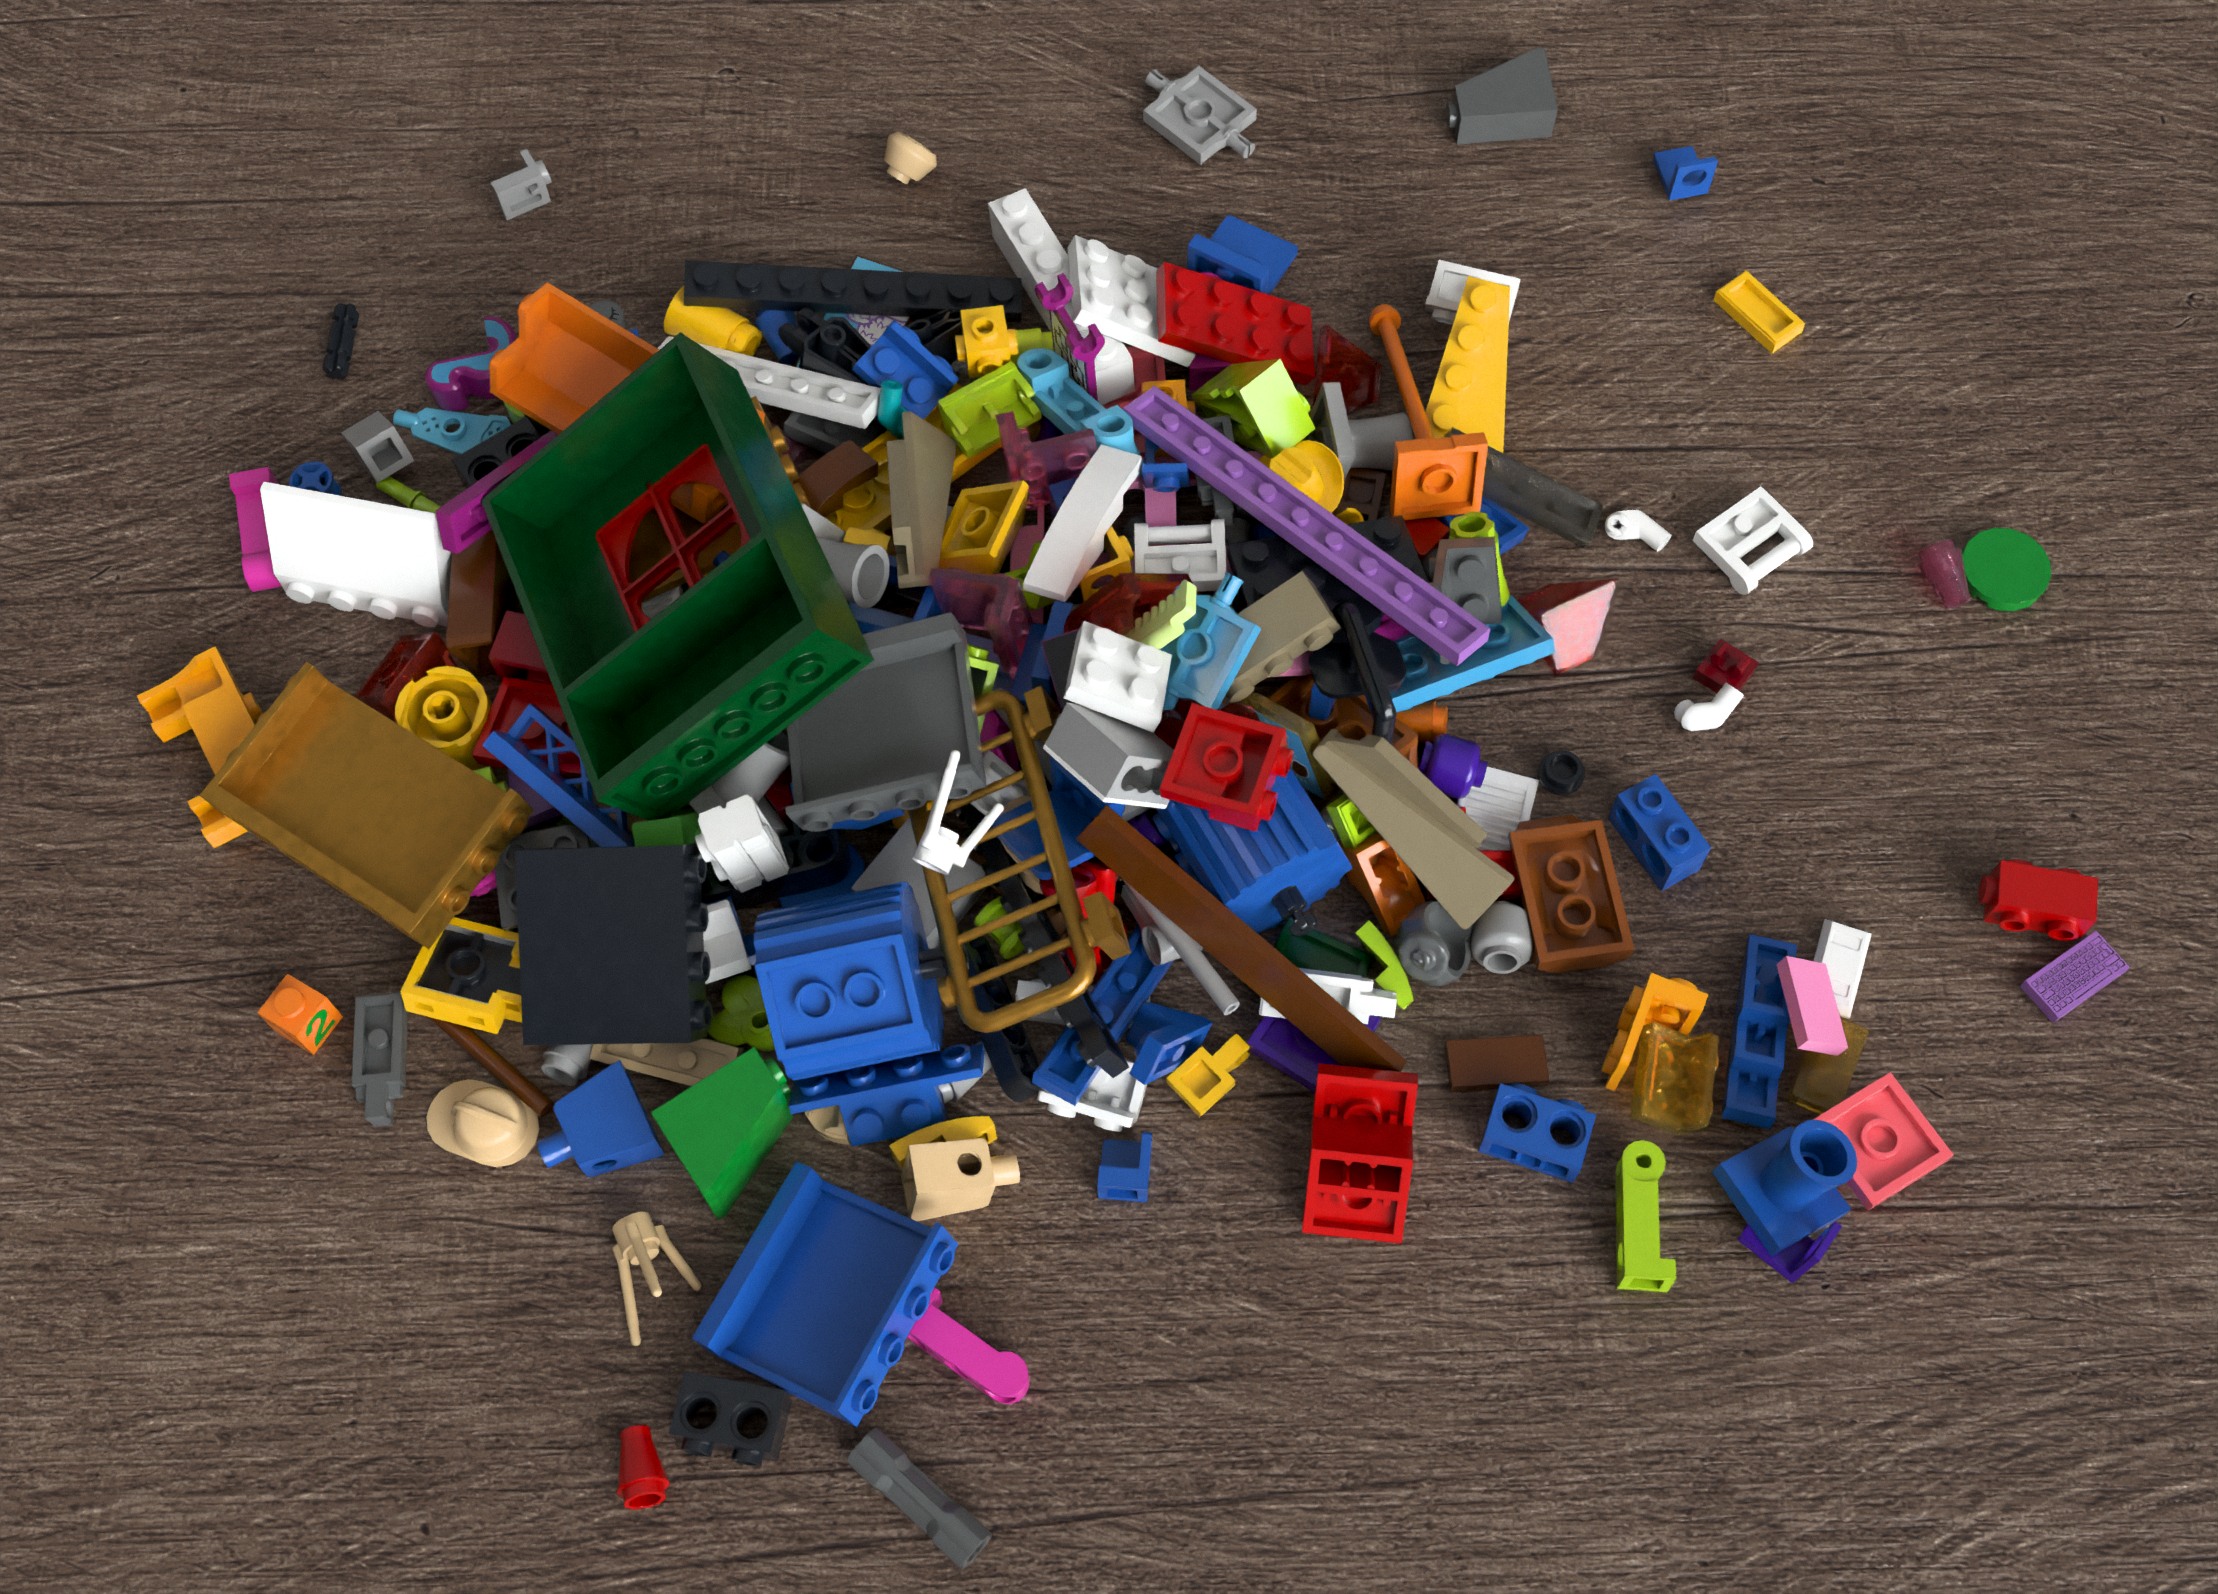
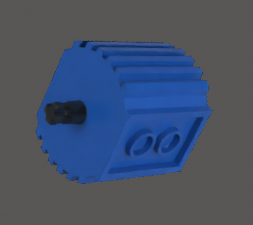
M1291 768L1285 778L1276 776L1271 790L1278 793L1273 816L1270 821L1261 819L1257 832L1209 819L1208 810L1170 800L1165 809L1156 808L1158 813L1151 818L1164 839L1169 841L1177 853L1174 856L1181 868L1259 935H1262L1260 933L1262 931L1277 927L1278 924L1288 918L1294 921L1289 927L1293 936L1300 937L1310 933L1317 926V919L1313 913L1304 915L1303 912L1309 909L1310 905L1316 900L1320 901L1326 896L1325 893L1331 888L1334 890L1340 884L1339 880L1343 875L1353 869L1342 848Z
M903 881L768 910L758 914L757 922L754 925L756 933L753 934L756 950V963L754 966L778 1061H782L786 1075L792 1078V1081L941 1050L943 1046L942 1039L944 1038V1018L936 977L946 976L948 970L942 947L928 948L919 906L911 885L909 886L908 882ZM962 944L967 967L969 969V954L965 945Z

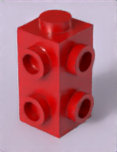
M2021 859L2001 860L1989 876L1984 875L1979 885L1978 902L1984 904L1983 922L1999 924L2004 930L2014 932L2032 930L2048 933L2049 937L2056 940L2068 941L2080 939L2097 920L2098 878L2081 875L2075 869L2059 868L2053 870L2033 866L2032 863Z

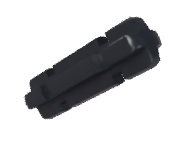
M338 303L334 307L332 319L335 321L330 326L326 346L328 354L324 357L322 367L323 371L326 372V377L330 379H344L348 375L350 363L346 361L351 359L356 335L354 328L357 327L359 319L356 306L350 303Z

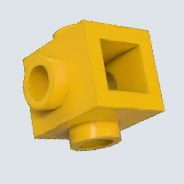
M1003 305L960 310L963 335L955 336L958 362L967 361L969 378L983 377L1011 361L1010 355H1018L1015 328L1007 329Z

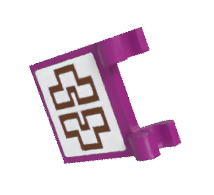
M1062 273L1057 275L1058 284L1055 288L1048 291L1043 282L1036 284L1035 294L1043 307L1048 309L1050 313L1054 352L1068 362L1069 377L1098 401L1094 360L1103 348L1105 339L1095 323L1088 326L1089 334L1083 339L1065 309L1066 304L1073 296L1074 288L1066 275Z

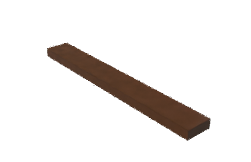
M1106 805L1076 838L1078 842L1341 1066L1402 1071L1407 1061L1109 806Z

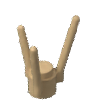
M637 1212L625 1216L612 1227L617 1241L612 1250L618 1263L627 1325L633 1346L640 1345L641 1337L629 1260L633 1265L640 1264L645 1280L654 1297H659L662 1293L651 1262L659 1254V1246L693 1290L698 1291L702 1287L701 1282L692 1272V1269L669 1240L664 1226H654L647 1212Z

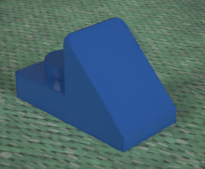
M1150 1002L1143 1003L1126 1036L1127 1042L1135 1047L1134 1054L1137 1056L1129 1074L1143 1085H1146L1173 1072L1202 1046L1213 1022L1199 1015Z

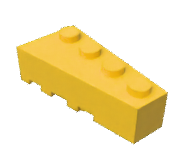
M1468 276L1425 413L1434 439L1451 437V435L1484 432L1488 442L1485 470L1500 474L1504 449L1510 287Z

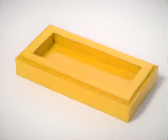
M1747 270L1717 290L1713 299L1771 354L1802 333L1805 323Z

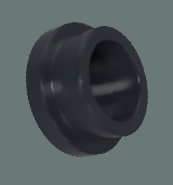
M1560 750L1550 753L1543 758L1538 769V778L1541 785L1550 793L1561 796L1570 795L1581 787L1585 778V769L1575 754Z

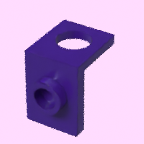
M1835 1221L1815 1239L1812 1240L1807 1236L1772 1257L1748 1223L1737 1240L1793 1283L1821 1260L1842 1226Z

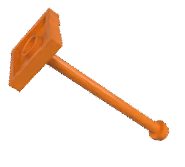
M1379 305L1372 310L1369 325L1372 332L1382 338L1415 436L1414 440L1395 441L1389 509L1391 517L1402 515L1404 520L1480 512L1488 449L1484 432L1434 439L1397 332L1401 325L1399 312L1391 305Z

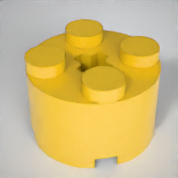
M450 666L436 667L426 671L428 675L417 682H414L412 679L405 685L398 696L395 706L397 723L474 771L481 768L483 765L477 764L472 753L493 704L481 683L470 672Z

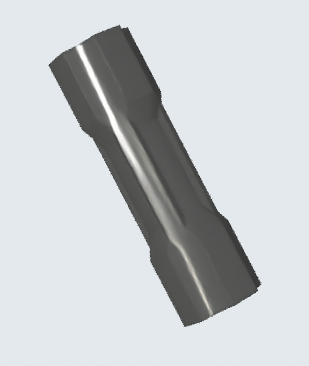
M875 1427L868 1432L846 1460L848 1464L876 1490L886 1495L931 1538L933 1544L961 1570L966 1568L975 1559L992 1537L988 1529L963 1506L956 1504L879 1428Z

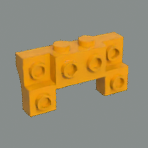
M216 647L194 656L189 664L175 676L137 695L139 702L149 713L153 722L151 723L153 731L163 743L193 729L215 775L226 763L228 755L242 743L254 728L257 719L263 713L251 692L245 695L241 693L225 659ZM197 796L187 801L203 826V829H201L203 836L213 848L248 832V830L220 813L202 797Z

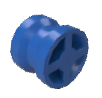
M311 461L303 463L295 468L290 475L289 486L343 496L342 490L335 481L331 470L321 462Z

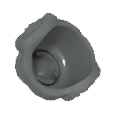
M1437 900L1419 903L1402 921L1398 929V935L1394 939L1395 949L1398 951L1397 957L1404 971L1419 982L1430 987L1448 985L1457 980L1470 964V939L1475 922L1468 929L1464 930L1459 927Z

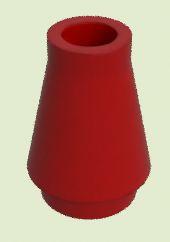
M646 1425L628 1427L619 1434L621 1448L617 1495L623 1498L624 1506L628 1509L649 1508L660 1504L666 1499L665 1489L669 1486V1480L654 1445L651 1428Z

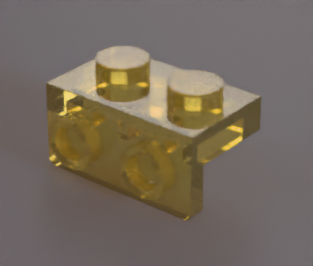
M1655 1022L1644 1025L1640 1036L1630 1118L1678 1136L1706 1128L1713 1111L1712 1093L1714 1076L1719 1062L1717 1055L1719 1036L1708 1032L1693 1038Z

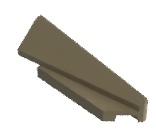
M911 411L902 412L904 440L886 441L892 532L896 551L899 589L934 585L937 581L957 446L954 439Z
M1331 729L1313 750L1312 755L1460 928L1466 930L1473 925L1514 881L1515 877L1476 849L1488 834L1383 737L1367 734L1358 741L1346 739L1337 729Z

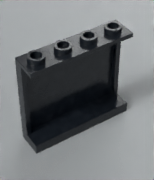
M697 843L556 849L550 847L515 850L523 1045L692 1043L708 1036L707 1030L711 1027L713 1012L710 1001L706 1000L705 981L710 976L711 964L709 954L704 951L703 932L707 930L709 915L706 904L702 903L701 883L706 878L707 867Z

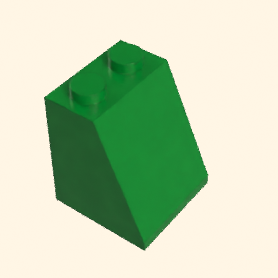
M755 1047L651 1112L718 1220L726 1216L794 1117L787 1103L791 1098L792 1092L786 1084L787 1080L772 1056L763 1061Z

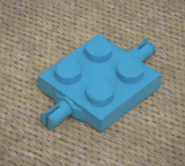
M1228 572L1225 573L1213 597L1196 594V613L1183 623L1184 633L1160 649L1172 655L1161 721L1166 724L1179 699L1195 701L1205 707L1218 710L1261 631L1260 627L1240 617L1230 607L1244 581Z

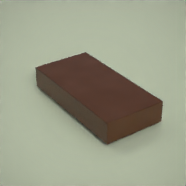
M1543 1035L1447 1040L1445 1043L1450 1092L1498 1089L1500 1083L1508 1086L1512 1083H1519L1529 1087L1548 1085L1549 1075Z

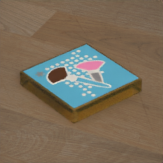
M1252 692L1247 698L1241 700L1249 719L1286 729L1287 748L1293 749L1290 768L1304 789L1325 801H1328L1338 792L1335 781L1312 755L1313 750L1320 743L1313 723L1257 692Z

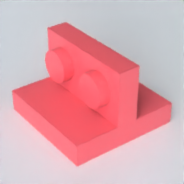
M1891 1072L1813 1119L1825 1121L1836 1126L1851 1141L1857 1156V1168L1854 1176L1846 1184L1853 1190L1867 1211L1944 1164L1954 1155Z

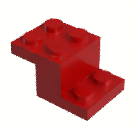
M1318 1063L1309 1139L1308 1173L1302 1233L1402 1244L1413 1166L1412 1126L1418 1089V1074Z

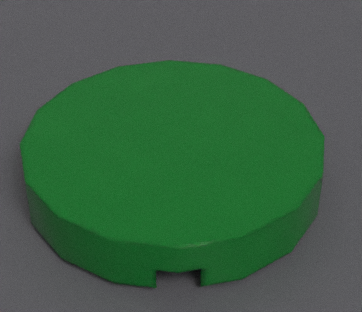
M1992 528L1979 532L1967 542L1957 563L1958 577L1965 591L1974 599L1978 597L1982 601L1987 602L1985 606L2000 611H2017L2030 607L2044 593L2052 576L2050 560L2043 547L2029 535L2008 528Z

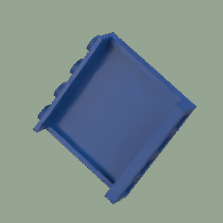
M796 1161L692 1339L712 1356L778 1389H783L788 1394L857 1427L863 1415L867 1414L875 1405L879 1393L878 1388L888 1370L901 1358L904 1351V1342L914 1323L926 1313L930 1303V1295L939 1278L947 1273L952 1266L958 1243L941 1224L935 1222L931 1228L824 1181L811 1167Z

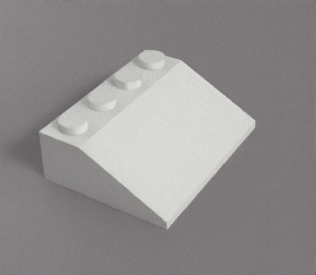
M263 481L260 491L273 572L288 597L306 604L312 601L327 603L342 611H352L353 609L369 611L384 619H394L395 617L410 619L425 627L447 626L452 552L443 549L436 513Z

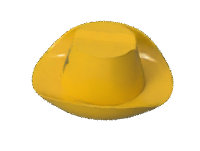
M1301 440L1292 448L1283 449L1274 458L1264 455L1258 459V461L1330 513H1333L1339 505L1344 490L1343 468L1339 458L1326 445L1316 441Z

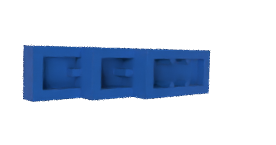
M1749 934L1732 1026L1721 1118L1771 1129L1776 1118L1778 1079L1784 1068L1786 1030L1790 1023L1776 964L1786 956L1796 958V944Z

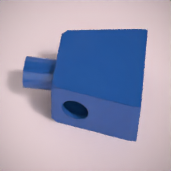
M620 1060L611 1064L554 1104L553 1109L562 1130L536 1142L538 1150L548 1168L574 1156L586 1177L601 1175L665 1154L631 1077Z

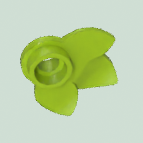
M748 975L731 977L725 983L722 990V1003L725 1010L713 1016L711 1027L707 1030L708 1034L715 1041L733 1046L747 1043L752 1048L755 1047V1049L761 1051L775 1050L758 980Z

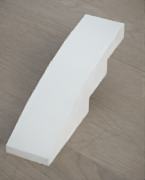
M1100 445L1079 475L1048 529L1024 579L1023 590L1061 602L1067 601L1104 550V535L1123 510V495L1142 471V456Z

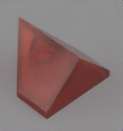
M1327 324L1321 326L1319 330L1313 406L1323 383L1340 382L1348 415L1379 400L1382 364Z
M1618 579L1549 584L1516 599L1553 637L1555 653L1545 656L1544 659L1555 676L1594 658Z

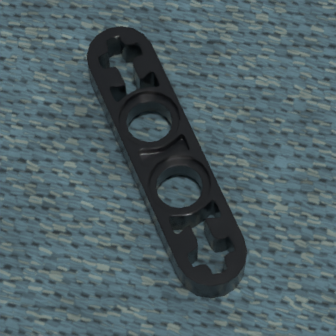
M966 928L959 934H962L974 928ZM984 936L964 943L969 954L970 966L968 971L970 977L999 966L992 948ZM1003 975L973 987L977 1006L982 1012H992L1014 1003ZM1022 1022L995 1032H979L998 1082L1005 1094L1018 1103L1025 1102L1037 1094L1041 1087L1033 1084L1032 1079L1039 1064Z

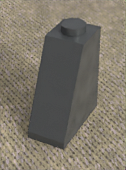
M1545 47L1535 48L1455 86L1453 102L1446 105L1447 128L1454 129L1456 145L1552 137L1558 109Z

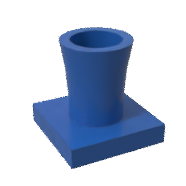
M1808 1120L1799 1124L1795 1129L1790 1126L1720 1163L1712 1173L1772 1257L1842 1218L1851 1210L1836 1187L1845 1184L1854 1176L1857 1168V1156L1849 1138L1836 1126L1821 1120Z

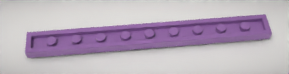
M1153 386L1123 408L1132 418L1134 429L1180 463H1187V467L1454 665L1458 666L1488 641L1490 633L1488 626L1156 386Z

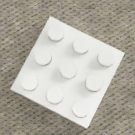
M1075 235L1067 248L1070 283L1074 288L1072 296L1074 323L1087 328L1095 323L1104 335L1188 367L1196 353L1158 342L1157 268L1145 264L1144 261L1134 255L1125 256L1108 249L1100 241L1087 240Z

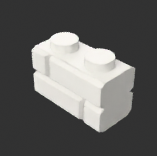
M746 794L727 802L726 808H722L719 805L699 814V819L697 820L702 833L695 836L696 843L705 862L711 861L720 882L729 879L735 889L742 893L761 885L763 879L769 882L788 874L789 865L780 839L752 797Z

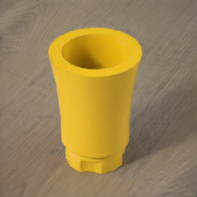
M684 286L673 297L664 318V332L667 335L675 337L681 332L696 343L752 357L762 339V332L752 326L747 318L729 308L684 306Z

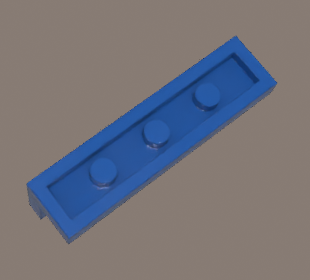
M529 704L507 733L492 731L482 746L599 846H635L633 835L628 832L626 812L615 807L601 809L594 803L593 789L572 735L539 707ZM534 720L545 728L547 749L531 750L520 740ZM556 738L565 746L557 747ZM573 752L580 758L581 778L565 779L559 773L558 754ZM548 755V763L540 756ZM582 784L583 793L574 785ZM616 813L617 822L608 814Z

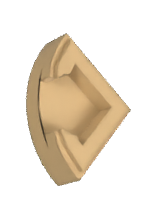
M839 1105L804 1112L813 1125V1129L822 1137L832 1142L850 1144Z

